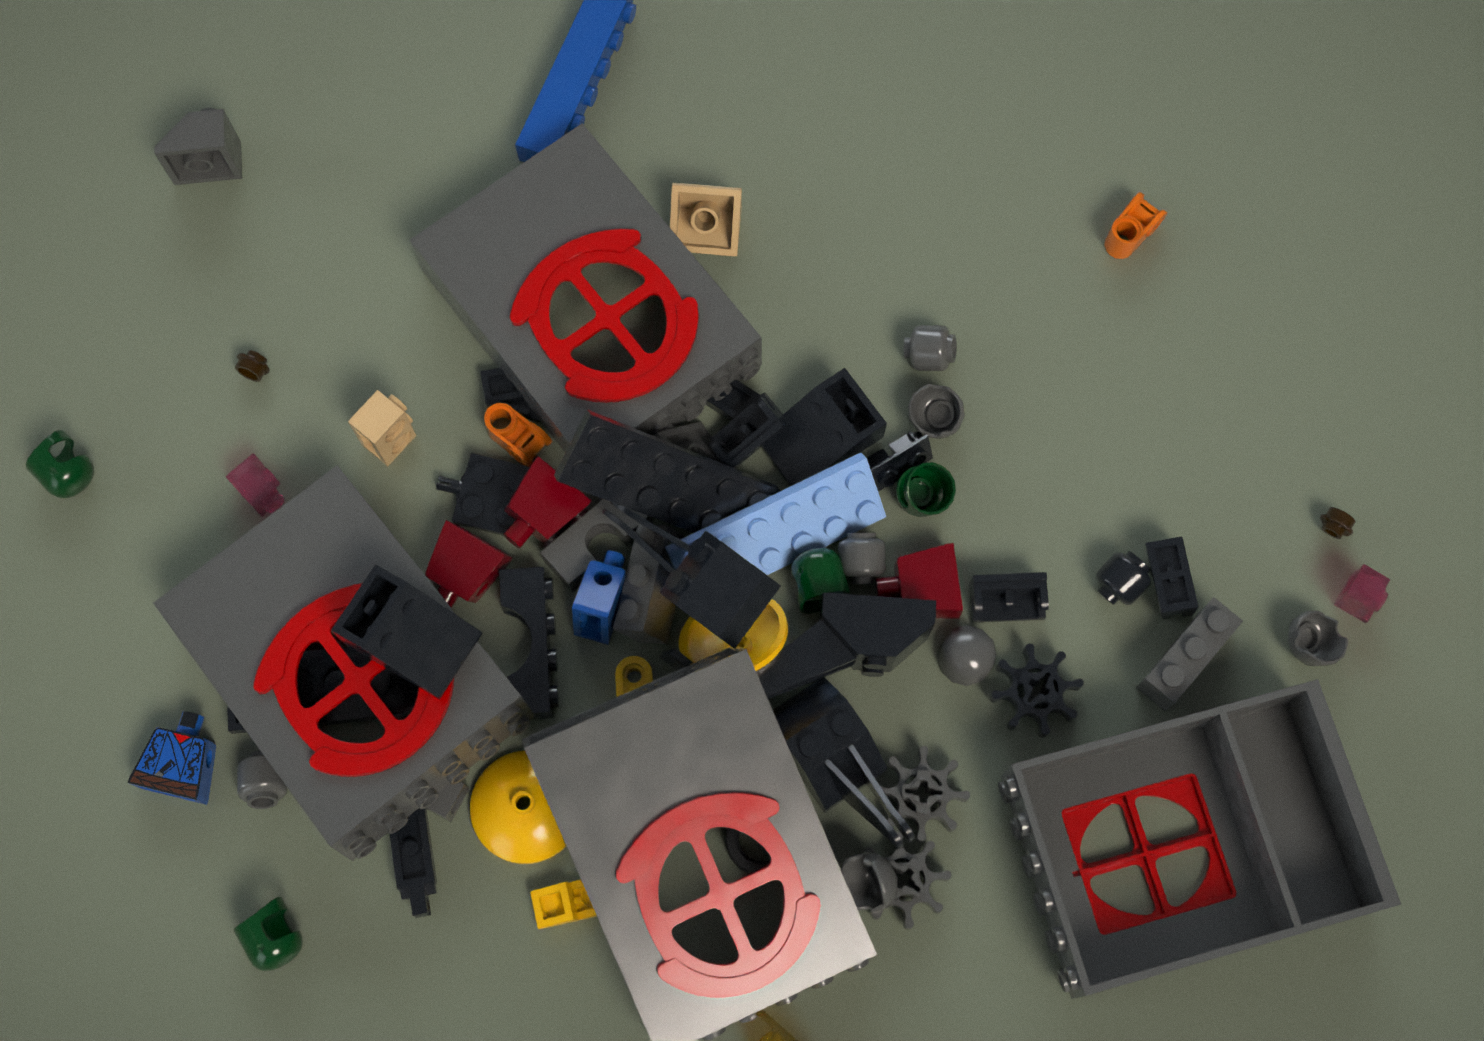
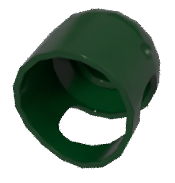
M63 430L54 431L33 450L25 465L26 469L50 494L58 498H70L78 495L88 487L94 476V466L88 456H74V442ZM65 441L63 450L54 458L50 453L51 447L58 442Z
M933 462L922 463L908 469L899 478L896 486V497L901 508L908 514L916 517L932 516L945 511L954 501L956 493L955 480L950 471L942 465Z
M815 548L802 552L794 559L791 565V577L796 579L798 587L797 601L802 613L810 614L820 611L822 599L807 600L823 595V593L850 594L841 559L835 551L827 548Z
M282 897L271 900L233 930L251 964L262 971L275 970L288 964L302 949L303 938L300 930L292 932L285 920V912L288 910V907Z

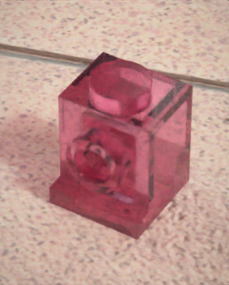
M254 453L225 476L261 517L267 512L276 511L284 503L285 498L276 489L281 483L265 468Z
M1363 564L1349 576L1333 605L1366 624L1373 612H1378L1388 598L1389 593L1385 592L1390 579Z

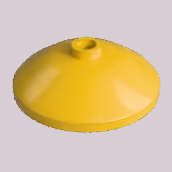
M771 599L737 645L747 649L756 671L766 666L777 656L787 639L788 622L782 607L775 600ZM691 616L685 622L680 632L679 650L693 663L731 647Z
M517 751L509 753L490 764L478 778L470 800L472 826L481 843L495 856L517 864L542 862L560 853L566 847L565 841L526 752ZM521 797L530 798V806L525 810H520L517 807V802Z

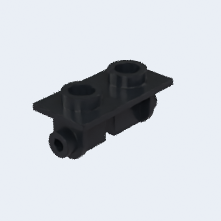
M909 431L889 444L890 450L894 453L893 455L889 456L882 448L867 457L878 492L885 487L892 486L908 469L933 459L927 434L923 436L918 431L914 433Z

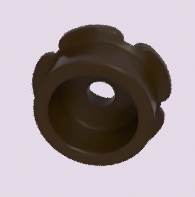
M249 350L247 354L239 353L237 355L239 361L235 366V370L243 377L251 381L260 382L262 377L270 372L269 367L266 365L267 359L258 352Z
M1330 507L1326 514H1321L1320 516L1323 524L1322 530L1329 536L1341 539L1342 536L1348 537L1353 534L1352 528L1356 521L1343 510Z

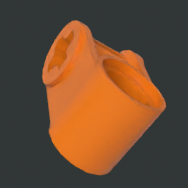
M1137 193L1114 221L1105 239L1104 246L1107 253L1117 259L1128 258L1147 237L1154 233L1168 212L1164 209L1159 211L1144 199L1145 195L1143 193ZM1118 235H1124L1129 240H1124L1120 238Z
M506 403L493 404L484 414V422L489 437L523 466L530 467L532 460L544 446H550L553 442L544 430L535 423L528 421ZM499 418H507L511 421L509 426L504 429H496L492 425Z

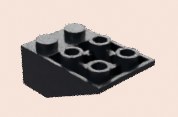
M843 368L813 388L785 412L784 416L790 423L765 443L762 448L788 484L792 486L861 453L882 439L887 422L846 368Z
M376 564L331 629L345 645L438 699L442 697L483 634L480 630L408 582Z

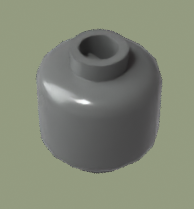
M918 325L913 329L911 337H905L904 357L910 358L913 368L918 371H944L950 363L955 362L957 353L956 335L950 334L949 329L943 325Z
M847 533V539L839 542L838 556L841 559L846 577H852V584H873V577L881 576L885 573V542L876 538V533Z
M260 750L252 752L250 756L244 758L237 766L238 797L246 802L249 807L254 809L272 808L287 794L286 785Z

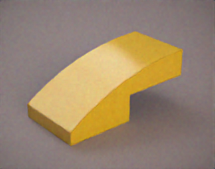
M581 879L530 891L538 929L597 916Z

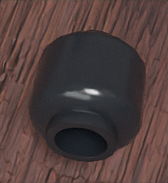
M1128 551L1126 554L1116 552L1096 573V579L1102 585L1098 592L1112 605H1115L1118 600L1125 605H1132L1150 586L1151 578L1148 573L1151 569L1131 551Z

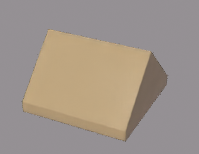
M672 183L670 228L691 253L737 256L742 213V188Z

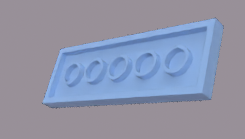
M859 453L680 540L691 546L706 530L766 575H769L793 563L794 559L802 552L815 548H824L847 537V533H855L885 518L886 514L867 458L862 453ZM672 543L665 548L672 565L677 569L688 555V552Z

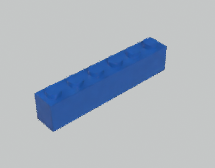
M633 0L583 1L516 141L515 146L519 161H527L583 123L584 125L585 116L583 115L587 107H592L596 101L598 94L597 85L600 79H605L609 73L611 55L613 51H619L622 45L626 23L631 24L635 17L636 5L633 4Z

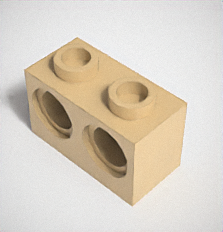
M377 390L352 416L348 423L361 445L386 466H389L416 437V434L411 426L413 419L405 412L407 407L394 395L391 394L387 398Z

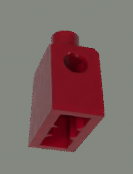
M539 456L530 465L504 510L515 521L503 536L519 549L531 535H534L544 543L591 502L578 489L558 482L554 477L556 470Z
M446 520L425 571V576L440 585L437 591L452 609L458 597L472 603L479 601L499 577V570L506 569L513 557L461 526Z
M947 543L896 558L894 564L895 576L875 578L876 596L936 600V618L959 619L963 612L954 543Z

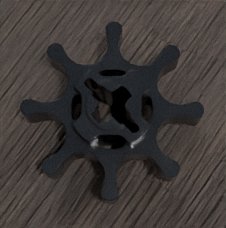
M1029 643L1023 649L1026 659L1025 667L1020 669L1013 668L1004 659L998 662L996 670L1009 678L1010 688L1005 691L994 690L989 700L992 703L1007 700L1014 705L1015 716L1007 723L1009 730L1016 728L1020 718L1031 717L1038 723L1039 737L1045 738L1050 733V728L1047 724L1048 714L1059 713L1068 722L1073 721L1077 717V711L1065 705L1063 694L1068 690L1078 691L1084 685V681L1081 678L1074 681H1065L1059 676L1057 667L1066 658V654L1063 651L1057 653L1053 663L1045 665L1035 659L1034 645ZM1041 679H1044L1045 683L1040 694L1031 702H1028L1027 700L1031 695L1033 687Z

